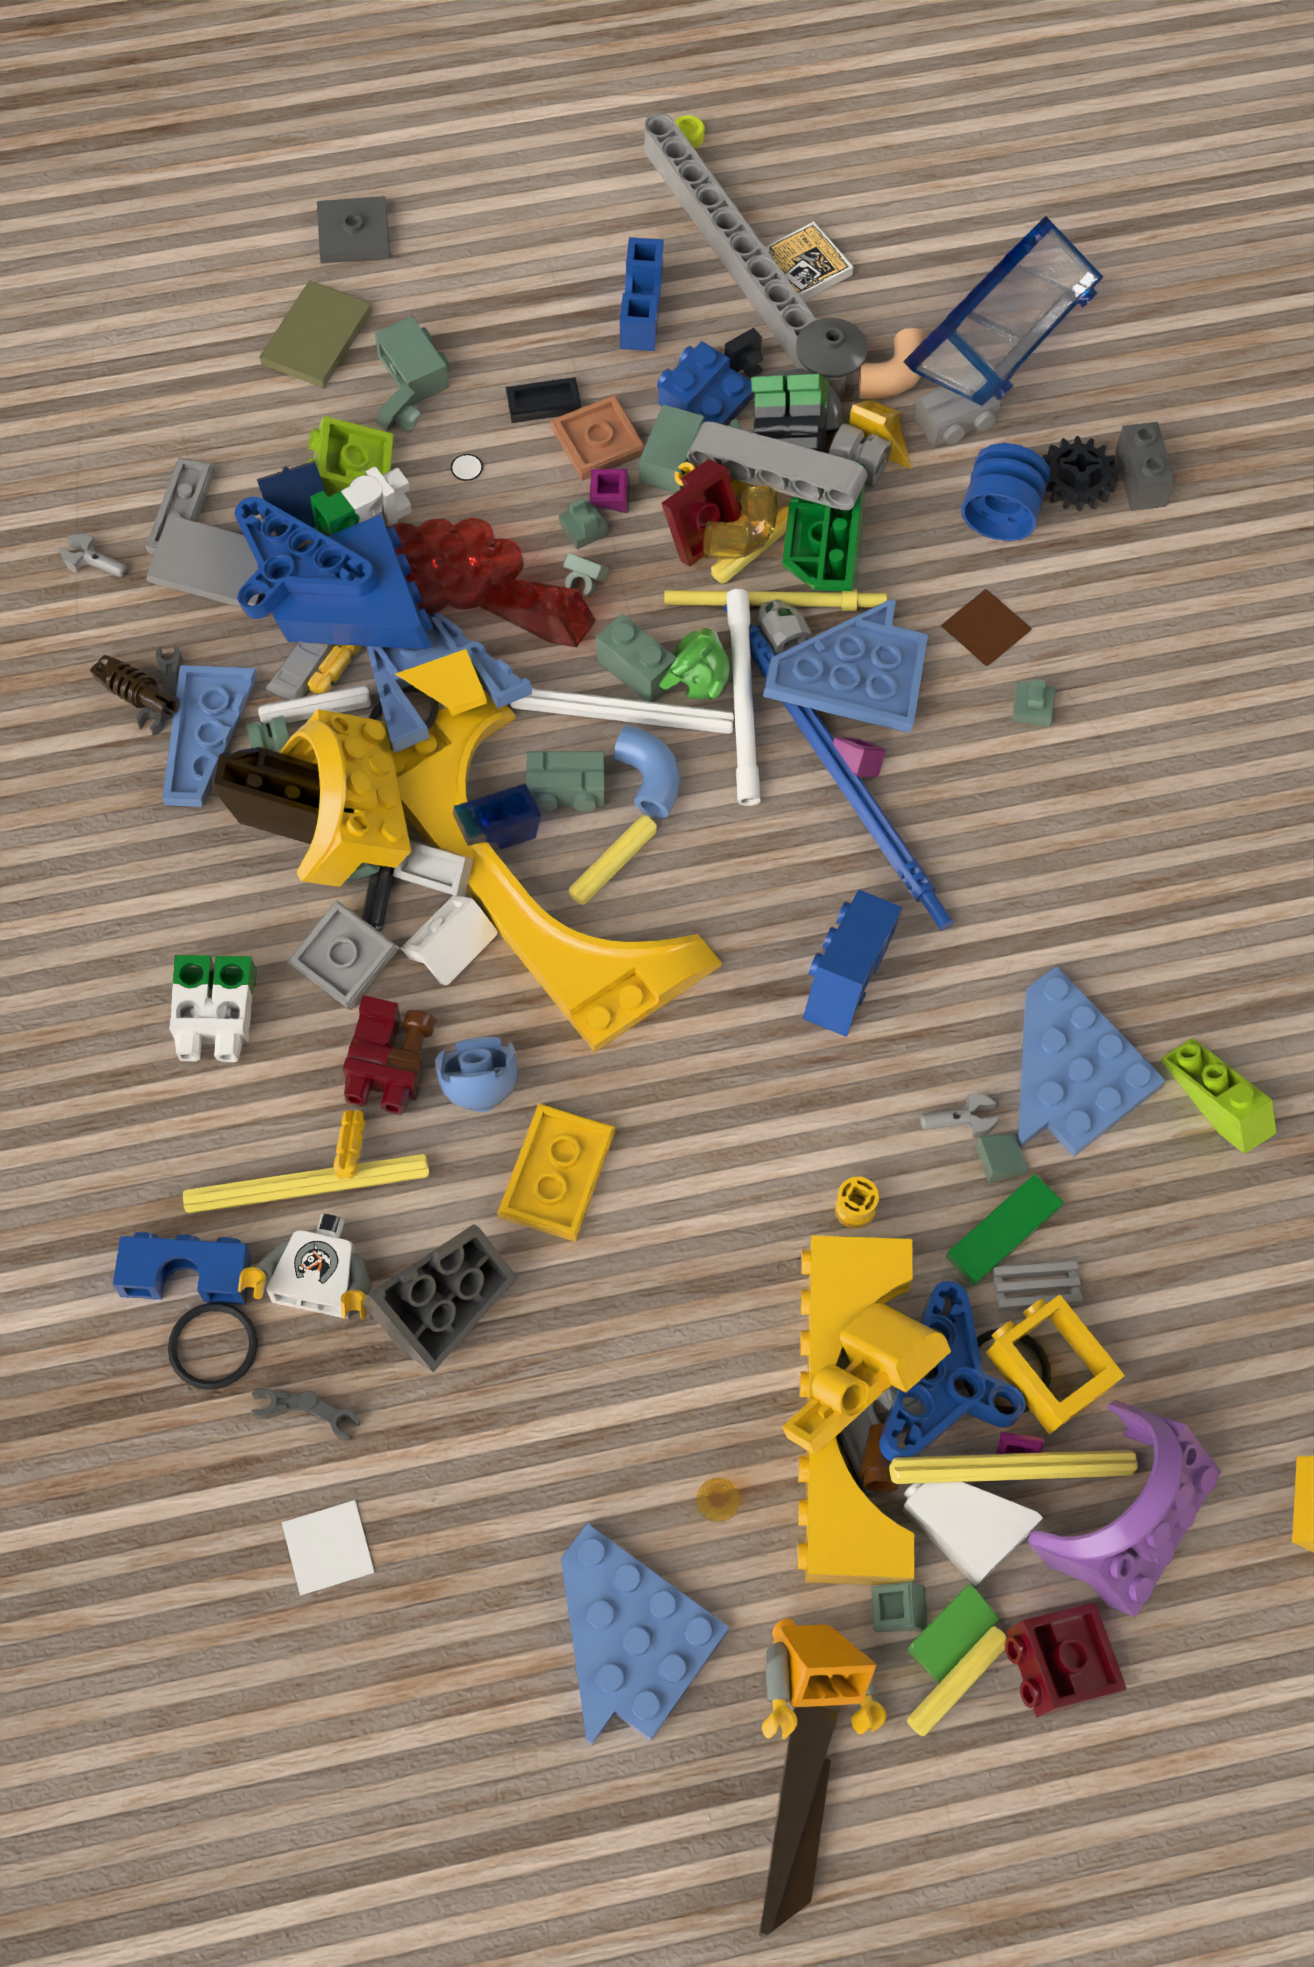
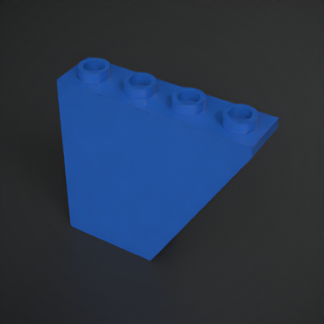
M381 514L327 536L364 557L372 564L378 577V583L370 594L362 597L289 593L272 611L276 623L288 642L302 641L304 643L427 649L432 647L427 633L433 630L431 621L425 608L418 609L417 604L423 602L421 594L414 580L408 582L407 576L413 573L405 554L398 555L397 552L398 548L403 547L394 526L387 528ZM314 542L298 548L297 551L304 552L309 550ZM329 557L323 566L333 567L339 563L341 557ZM281 567L277 569L273 574V578L284 577L288 574L290 568ZM351 569L349 570L352 579L358 577L352 573Z

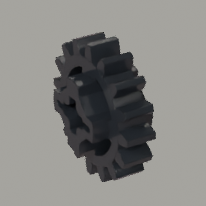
M1079 436L1075 437L1073 444H1069L1063 438L1059 448L1054 445L1049 446L1048 454L1043 455L1042 458H1044L1050 468V480L1046 487V492L1052 491L1050 501L1053 503L1059 499L1063 500L1064 509H1067L1070 504H1076L1078 511H1082L1084 504H1088L1092 509H1096L1098 500L1106 503L1110 493L1115 491L1119 467L1114 466L1115 455L1105 456L1107 446L1103 445L1097 449L1093 447L1094 439H1090L1087 444H1083Z

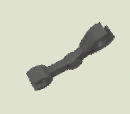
M174 645V658L165 660L161 647H158L156 658L163 674L164 685L162 690L176 696L180 665L183 662L180 650ZM147 707L138 712L136 718L140 730L149 719H155V722L150 726L153 736L163 730L164 722L158 713Z
M260 1388L252 1393L254 1399L268 1398L271 1400V1404L267 1409L252 1410L253 1415L261 1420H267L289 1411L303 1410L311 1412L330 1424L334 1435L343 1441L350 1440V1436L348 1433L338 1429L341 1420L350 1419L360 1426L357 1414L352 1410L341 1409L338 1411L319 1399L312 1391H304L301 1394H287L267 1388Z

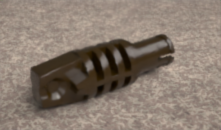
M103 655L90 669L94 678L109 692L136 708L147 707L164 719L173 717V714L165 710V707L175 713L179 710L180 701L176 696L170 695L158 688L155 679L126 662Z

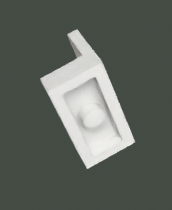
M453 895L401 947V950L409 960L424 963L440 984L448 985L497 936L498 931L472 898Z

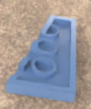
M180 665L176 697L180 701V707L178 712L173 714L162 796L165 806H204L213 784L219 754L226 753L256 681L257 672L255 668Z

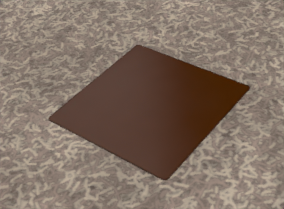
M987 589L982 591L941 625L985 666L990 665L1031 631V628Z

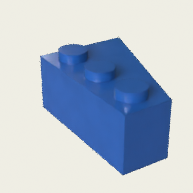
M858 890L852 903L844 902L836 921L837 924H840L838 929L834 927L829 929L822 949L826 950L824 955L817 952L810 966L808 975L813 976L814 980L803 1015L804 1020L847 1037L852 1026L857 1005H862L866 996L864 991L873 974H876L893 938L902 911L901 906L862 890Z

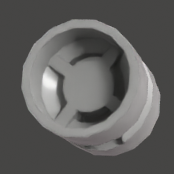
M843 423L834 437L828 454L865 464V470L868 474L865 483L874 486L879 481L886 467L892 442L875 434L867 438L862 429Z

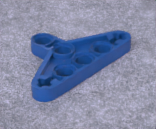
M256 496L243 499L235 508L236 520L259 565V569L241 587L237 596L240 606L248 617L253 619L266 617L289 593L362 597L370 594L376 588L378 577L372 564L367 559L264 499ZM260 514L263 519L262 523L255 516ZM280 525L288 526V529L282 535L271 536V532ZM307 540L314 541L313 546L309 550L304 552L297 551L298 546L302 542ZM329 557H341L339 563L335 566H323ZM281 567L290 568L288 574L284 577L273 578V574L277 569ZM351 569L352 573L358 577L352 579L349 570ZM265 594V598L260 604L248 605L250 598L254 595Z
M943 1281L937 1284L924 1307L920 1323L942 1331L951 1352L933 1368L935 1373L934 1379L927 1380L922 1378L907 1393L897 1388L879 1441L881 1453L890 1462L895 1457H917L966 1414L996 1427L1007 1428L1014 1425L1025 1410L1026 1402L1019 1389L983 1372L968 1294L962 1286L955 1282ZM944 1297L951 1299L952 1306L946 1317L940 1315L945 1304ZM961 1379L970 1383L974 1389V1396L965 1397L959 1394L955 1389L954 1381ZM907 1397L917 1399L923 1406V1414L914 1415L909 1413L904 1408L903 1399ZM1003 1397L1009 1400L1013 1405L1014 1413L1007 1415L998 1411L994 1404V1398ZM904 1426L910 1429L904 1440L906 1447L901 1449L897 1446L898 1439L896 1437Z

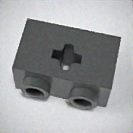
M1158 422L1122 426L1115 454L1130 510L1166 507L1174 484V478Z

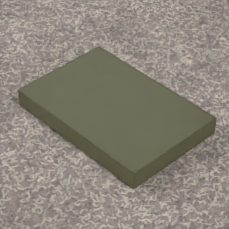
M309 280L261 353V365L324 388L372 313L371 303Z

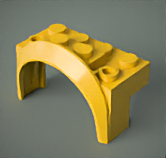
M317 709L306 724L289 738L278 753L317 764L319 770L320 803L316 830L310 848L297 869V875L302 882L340 887L361 863L397 868L411 853V847L386 722ZM344 808L354 809V813L344 812Z

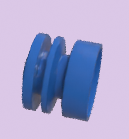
M1010 443L991 444L980 450L975 459L974 469L970 475V484L966 489L961 506L962 518L966 524L978 534L994 540L1015 541L1030 536L1037 526L1041 511V501L1045 497L1046 487L1050 480V468L1044 458L1029 448Z

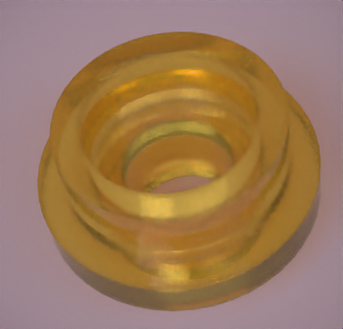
M725 1478L709 1479L698 1490V1509L710 1521H727L739 1509V1491L731 1481ZM715 1494H721L726 1498L727 1502L723 1507L717 1508L711 1504L710 1498Z

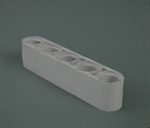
M704 422L701 425L687 453L689 462L695 467L711 459L718 464L725 465L731 472L734 480L840 510H850L854 507L868 476L865 468L855 461L715 422Z

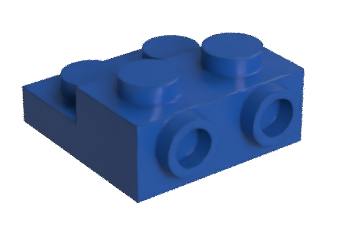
M703 341L695 348L692 346L686 347L679 358V365L673 371L669 368L664 370L657 382L659 405L662 406L664 404L704 416V422H715L726 426L755 397V393L752 392V381L730 368L729 357Z

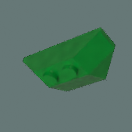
M865 483L854 507L850 510H840L798 497H793L789 501L782 565L814 590L853 591L858 582L864 527Z

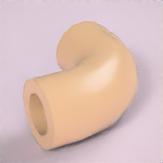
M918 328L901 330L894 337V356L891 360L881 363H863L859 368V399L895 397L913 388L924 375L929 358V338L927 333Z

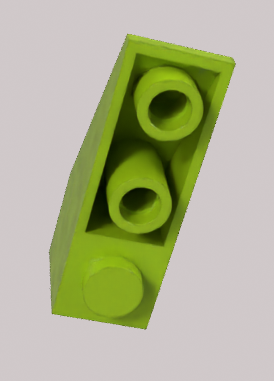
M1194 1038L1189 1039L1161 1057V1062L1215 1130L1242 1153H1248L1277 1134L1272 1099Z

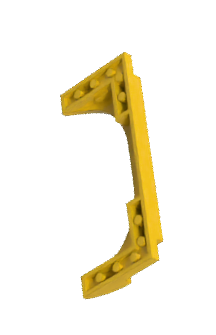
M484 691L487 704L453 716L445 707L438 711L437 718L428 731L429 739L396 753L391 750L404 815L428 845L474 858L466 889L467 894L476 902L499 934L595 1053L722 966V962L699 934L644 942H623L595 938L563 925L545 912L532 899L481 835L468 807L466 793L467 777L476 749L483 739L516 719V715L508 705L498 708L488 693Z

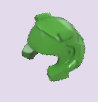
M702 628L699 631H693L685 635L680 644H678L672 653L676 659L663 676L659 686L666 690L681 681L688 685L687 698L699 700L709 698L712 700L719 697L728 682L730 663L717 633L712 629Z

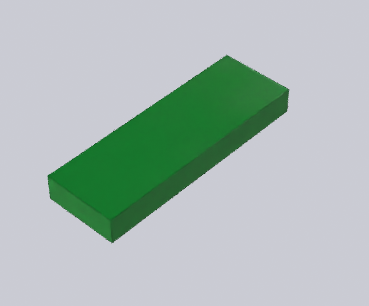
M1034 1174L947 1252L946 1258L976 1286L994 1267H997L1059 1211L1064 1202Z

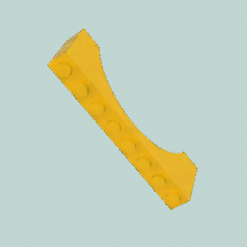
M811 1235L809 1249H802L801 1274L809 1275L808 1289H801L800 1314L808 1315V1330L800 1331V1356H808L807 1371H800L799 1397H807V1403L814 1397L812 1384L816 1374L827 1365L837 1366L844 1350L840 1341L841 1331L871 1304L878 1302L886 1304L909 1292L913 1280L912 1239ZM836 1437L816 1455L807 1450L806 1456H799L798 1482H806V1499H798V1525L806 1526L805 1543L798 1542L797 1569L805 1570V1583L886 1585L908 1581L913 1582L914 1533L895 1523L866 1497L848 1471L840 1453Z

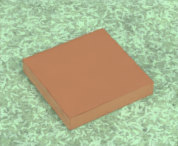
M616 395L551 420V428L582 481L591 477V469H612L640 458L646 446Z

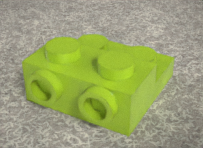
M323 416L318 429L312 428L307 448L314 451V458H309L307 463L316 462L327 496H332L350 487L353 480L360 476H366V471L373 467H376L382 475L389 472L391 469L393 433Z

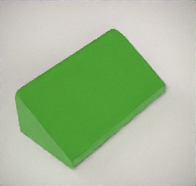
M969 1583L911 1643L907 1652L940 1683L983 1635L999 1621V1618L979 1592Z

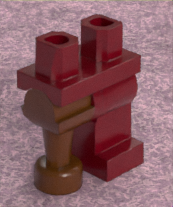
M363 995L355 1033L342 1068L345 1077V1101L349 1104L364 1106L367 1104L371 1090L384 1093L380 1103L381 1108L388 1113L402 1115L409 1100H417L419 1085L423 1078L420 1057L423 1039L432 1036L437 1020L432 1015L423 1011H407L402 1026L408 1034L402 1048L394 1047L393 1044L401 1022L398 1003Z

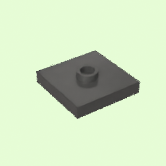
M385 196L317 201L321 263L390 258Z

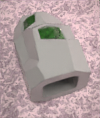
M778 599L762 603L758 612L761 632L777 655L811 638V632L803 616L799 615L795 607L789 606Z

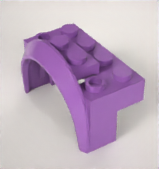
M1114 1400L1108 1405L1107 1409L1116 1413L1127 1427L1123 1434L1124 1437L1154 1447V1463L1144 1489L1135 1502L1120 1517L1097 1531L1085 1535L1067 1537L1032 1529L1028 1544L1049 1568L1090 1584L1109 1607L1136 1617L1143 1604L1150 1598L1153 1587L1163 1570L1173 1559L1174 1552L1187 1529L1193 1525L1196 1514L1207 1495L1214 1489L1221 1471L1186 1424Z

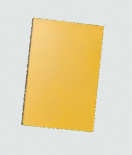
M538 1103L498 1209V1218L576 1242L614 1138L615 1127Z

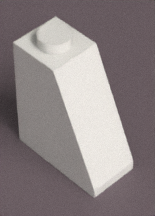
M964 1482L913 1483L904 1493L908 1500L902 1512L976 1587L1030 1535L1032 1529L1035 1530L1043 1519L1034 1510Z

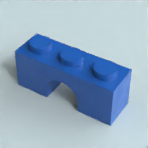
M629 237L625 293L622 295L620 313V349L655 351L663 277V239Z
M136 1232L133 1237L120 1236L113 1286L120 1297L162 1300L164 1285L169 1276L178 1270L191 1269L199 1273L197 1290L203 1302L245 1305L248 1287L244 1288L241 1293L238 1292L239 1277L242 1270L251 1267L252 1256L246 1244H242L240 1240L231 1237L217 1238L216 1242L200 1241L198 1237L192 1235H177L175 1239H160L152 1233Z

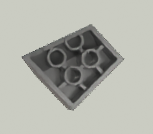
M473 1224L368 1293L363 1305L405 1355L434 1372L514 1282L517 1276L483 1231Z

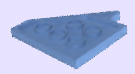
M890 599L772 657L768 667L763 697L910 733L914 725L928 634L892 626L896 600Z
M1055 966L1029 986L1025 993L1017 1141L1019 1146L1022 1147L1047 1128L1070 1154L1075 1157L1162 1088L1166 1080L1072 981Z
M587 1523L561 1557L586 1740L590 1745H593L614 1714H616L652 1741L726 1636L730 1627Z

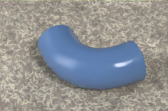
M626 724L618 736L613 758L616 761L636 768L642 774V784L634 799L635 806L651 817L665 819L669 816L674 806L681 782L677 759L663 740L643 729Z

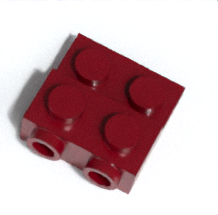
M711 459L706 460L681 478L683 488L661 503L680 561L689 567L745 528L740 513L742 512V506L736 498L731 484L733 482L732 474L725 465L718 464Z
M1096 1603L1022 1620L1006 1630L1008 1635L1005 1640L1006 1655L1012 1663L1018 1664L1023 1678L1020 1685V1695L1024 1704L1034 1709L1036 1718L1072 1709L1080 1704L1116 1695L1127 1690Z

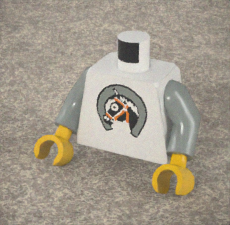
M322 1214L316 1233L296 1230L291 1239L283 1240L255 1267H248L242 1270L239 1277L238 1292L241 1293L246 1287H253V1297L261 1299L264 1287L268 1285L266 1290L272 1303L349 1319L351 1310L360 1311V1319H366L367 1309L363 1302L366 1295L370 1293L372 1283L365 1261L356 1254L353 1243L340 1239L345 1221L335 1215Z

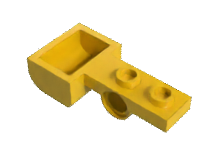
M884 1303L871 1304L840 1333V1341L849 1361L852 1363L844 1370L836 1365H827L816 1374L812 1384L814 1397L782 1426L787 1438L816 1455L891 1385L907 1393L951 1352L944 1335Z

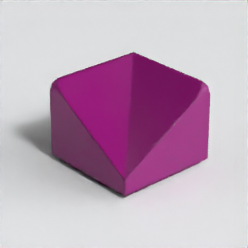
M591 469L590 504L617 512L628 513L630 490L628 470Z

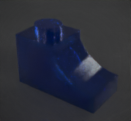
M526 783L456 805L452 813L467 846L491 842L497 843L500 850L535 839L541 819V814Z

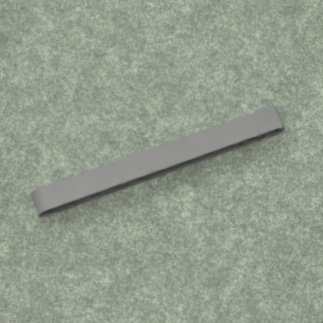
M664 113L650 115L644 123L645 154L797 369L807 370L797 357L796 342L802 329L817 319L675 121ZM847 376L826 378L829 380L828 384L836 390L839 399H841L846 392Z

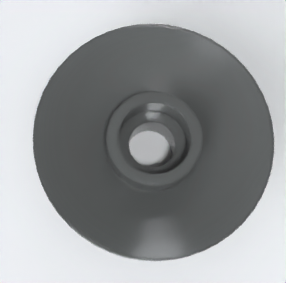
M823 318L811 322L802 329L797 338L796 353L799 361L808 371L821 374L826 378H839L852 374L862 366L867 356V341L862 331L854 324L839 318Z

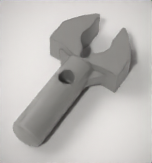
M85 533L67 536L69 545L83 552L71 553L59 547L66 567L76 573L85 565L94 566L118 577H123L127 572V565L94 551L96 547L94 537Z
M977 1093L967 1095L966 1105L962 1109L922 1114L920 1124L924 1130L964 1125L972 1131L973 1138L988 1135L997 1125L999 1117L980 1119L974 1115L979 1110H994L996 1106L994 1100Z

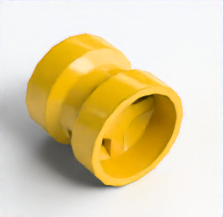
M861 1176L851 1177L841 1184L835 1203V1215L845 1227L861 1229L872 1222L879 1201V1192L875 1184Z

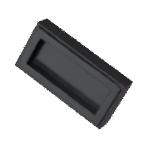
M576 377L506 387L511 423L559 417L582 408Z

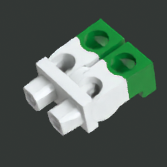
M373 467L366 471V476L357 477L352 481L350 487L330 497L323 490L310 496L313 517L315 518V530L329 536L381 514L387 528L394 526L396 531L399 532L398 519L412 512L409 499L404 494L410 490L407 478L399 468H395L382 475L376 467Z
M174 955L169 1029L175 1039L176 1054L180 1061L196 1062L200 1060L202 1044H215L214 1056L218 1061H238L242 1044L248 1045L249 1042L248 1030L251 1020L253 986H256L257 969L252 956H216L214 965L211 956Z

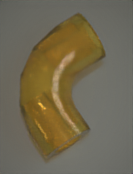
M767 486L750 487L741 493V517L734 522L708 521L703 541L705 558L721 560L745 558L761 549L775 531L778 513L777 492Z

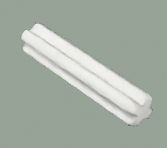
M362 685L261 705L258 712L261 724L269 723L273 717L282 715L286 724L310 719L317 709L341 713L367 708L371 705V699L367 686Z

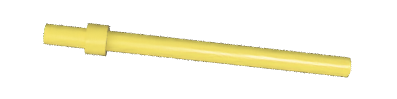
M857 589L842 592L748 591L749 606H761L762 603L778 599L792 607H841L842 611H857V608H874L887 601V593H857ZM665 590L664 605L725 606L727 604L726 594L729 591Z

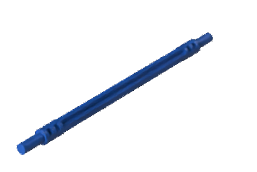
M726 604L723 609H724V611H725L726 614H727V604ZM750 623V656L766 678L771 658L777 654L758 626H752ZM781 701L916 902H922L941 931L949 928L954 921L935 895V886L862 779L856 776L833 744L834 738L815 710Z

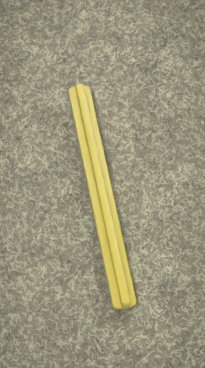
M418 1154L359 1163L357 1175L353 1179L346 1177L339 1179L335 1175L336 1170L332 1167L187 1189L183 1192V1205L186 1213L192 1214L422 1179L429 1176L428 1160L426 1155Z
M1132 1450L895 1457L889 1466L891 1480L896 1484L1132 1476L1138 1470L1136 1453Z

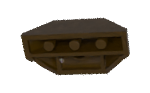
M262 747L239 750L232 754H219L212 789L240 824L304 843H312L320 803V779L317 764ZM344 808V812L354 813V809Z

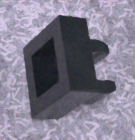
M755 328L725 343L724 355L730 358V368L736 372L744 370L749 378L763 372V369L758 365V363L763 361L761 354L762 336Z

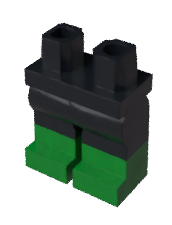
M821 374L787 375V378L783 375L751 377L752 392L755 393L754 433L826 453L825 438L829 380Z

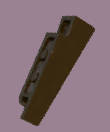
M821 1706L792 1708L797 1717V1726L788 1736L759 1929L760 1937H767L811 1903L831 1760L825 1759L838 1716V1712Z

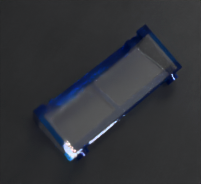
M1045 216L995 265L903 362L912 372L981 406L993 396L999 400L1013 387L1014 384L1010 379L1013 377L1014 372L1077 304L1083 308L1097 295L1098 292L1094 287L1101 281L1103 276L1052 221Z

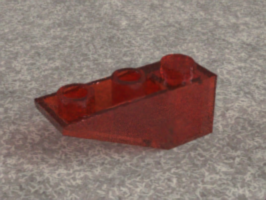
M495 575L476 601L479 607L549 643L577 648L596 622L595 617L578 589Z

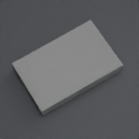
M168 514L147 573V582L241 607L237 598L238 592L258 570V563L244 535ZM261 594L251 597L248 605H257Z

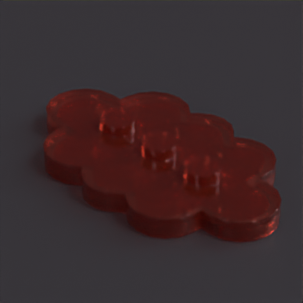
M435 518L422 523L418 528L409 523H397L389 526L395 527L403 546L397 549L398 555L404 553L413 574L407 576L408 582L414 580L421 594L423 602L417 604L418 609L425 608L428 615L437 613L448 605L461 610L476 608L489 597L492 585L509 583L517 578L524 567L523 554L517 543L510 539H495L490 524L480 518L464 519L455 525L445 519Z

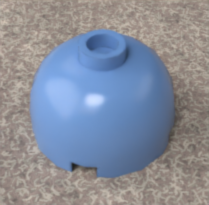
M476 1037L455 1043L456 1051L449 1053L447 1056L445 1049L441 1051L435 1059L438 1081L443 1094L455 1105L476 1112H487L495 1108L496 1105L500 1104L512 1093L518 1079V1064L514 1046L510 1042L508 1047L501 1045L500 1038Z

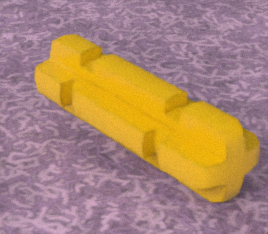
M334 646L319 666L320 672H315L308 681L309 690L314 694L329 692L333 687L330 683H335L352 661L350 656H356L362 646Z
M358 1109L355 1111L346 1110L342 1114L341 1125L343 1126H341L336 1149L338 1155H336L334 1161L335 1175L339 1179L345 1177L353 1179L357 1175L359 1164L356 1162L360 1159L363 1140L362 1133L365 1127L364 1113Z

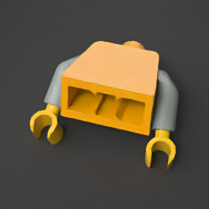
M784 1618L774 1626L772 1631L774 1641L766 1651L767 1701L773 1703V1712L762 1723V1731L766 1738L770 1739L777 1732L778 1724L782 1729L783 1739L787 1738L797 1726L796 1714L786 1707V1702H790L794 1708L860 1704L861 1708L853 1713L851 1717L852 1726L858 1734H864L869 1729L871 1732H874L884 1724L887 1717L886 1711L881 1704L872 1699V1694H875L872 1677L876 1668L873 1660L829 1625H797L791 1618Z

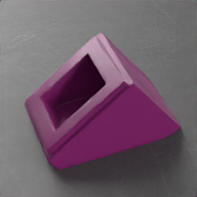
M834 738V746L856 776L877 777L879 775L886 752L884 748L859 738Z

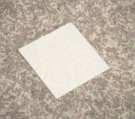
M355 1500L282 1522L300 1596L375 1573Z

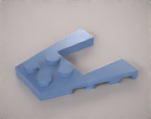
M433 607L425 609L433 627V630L427 632L432 647L427 649L366 646L394 753L429 739L427 726L401 690L411 684L395 675V673L466 649L481 685L498 708L531 695L532 687L530 681L526 678L521 680L513 674L512 667L501 659L496 661L486 653L485 647L476 640L471 642L463 636L462 629Z

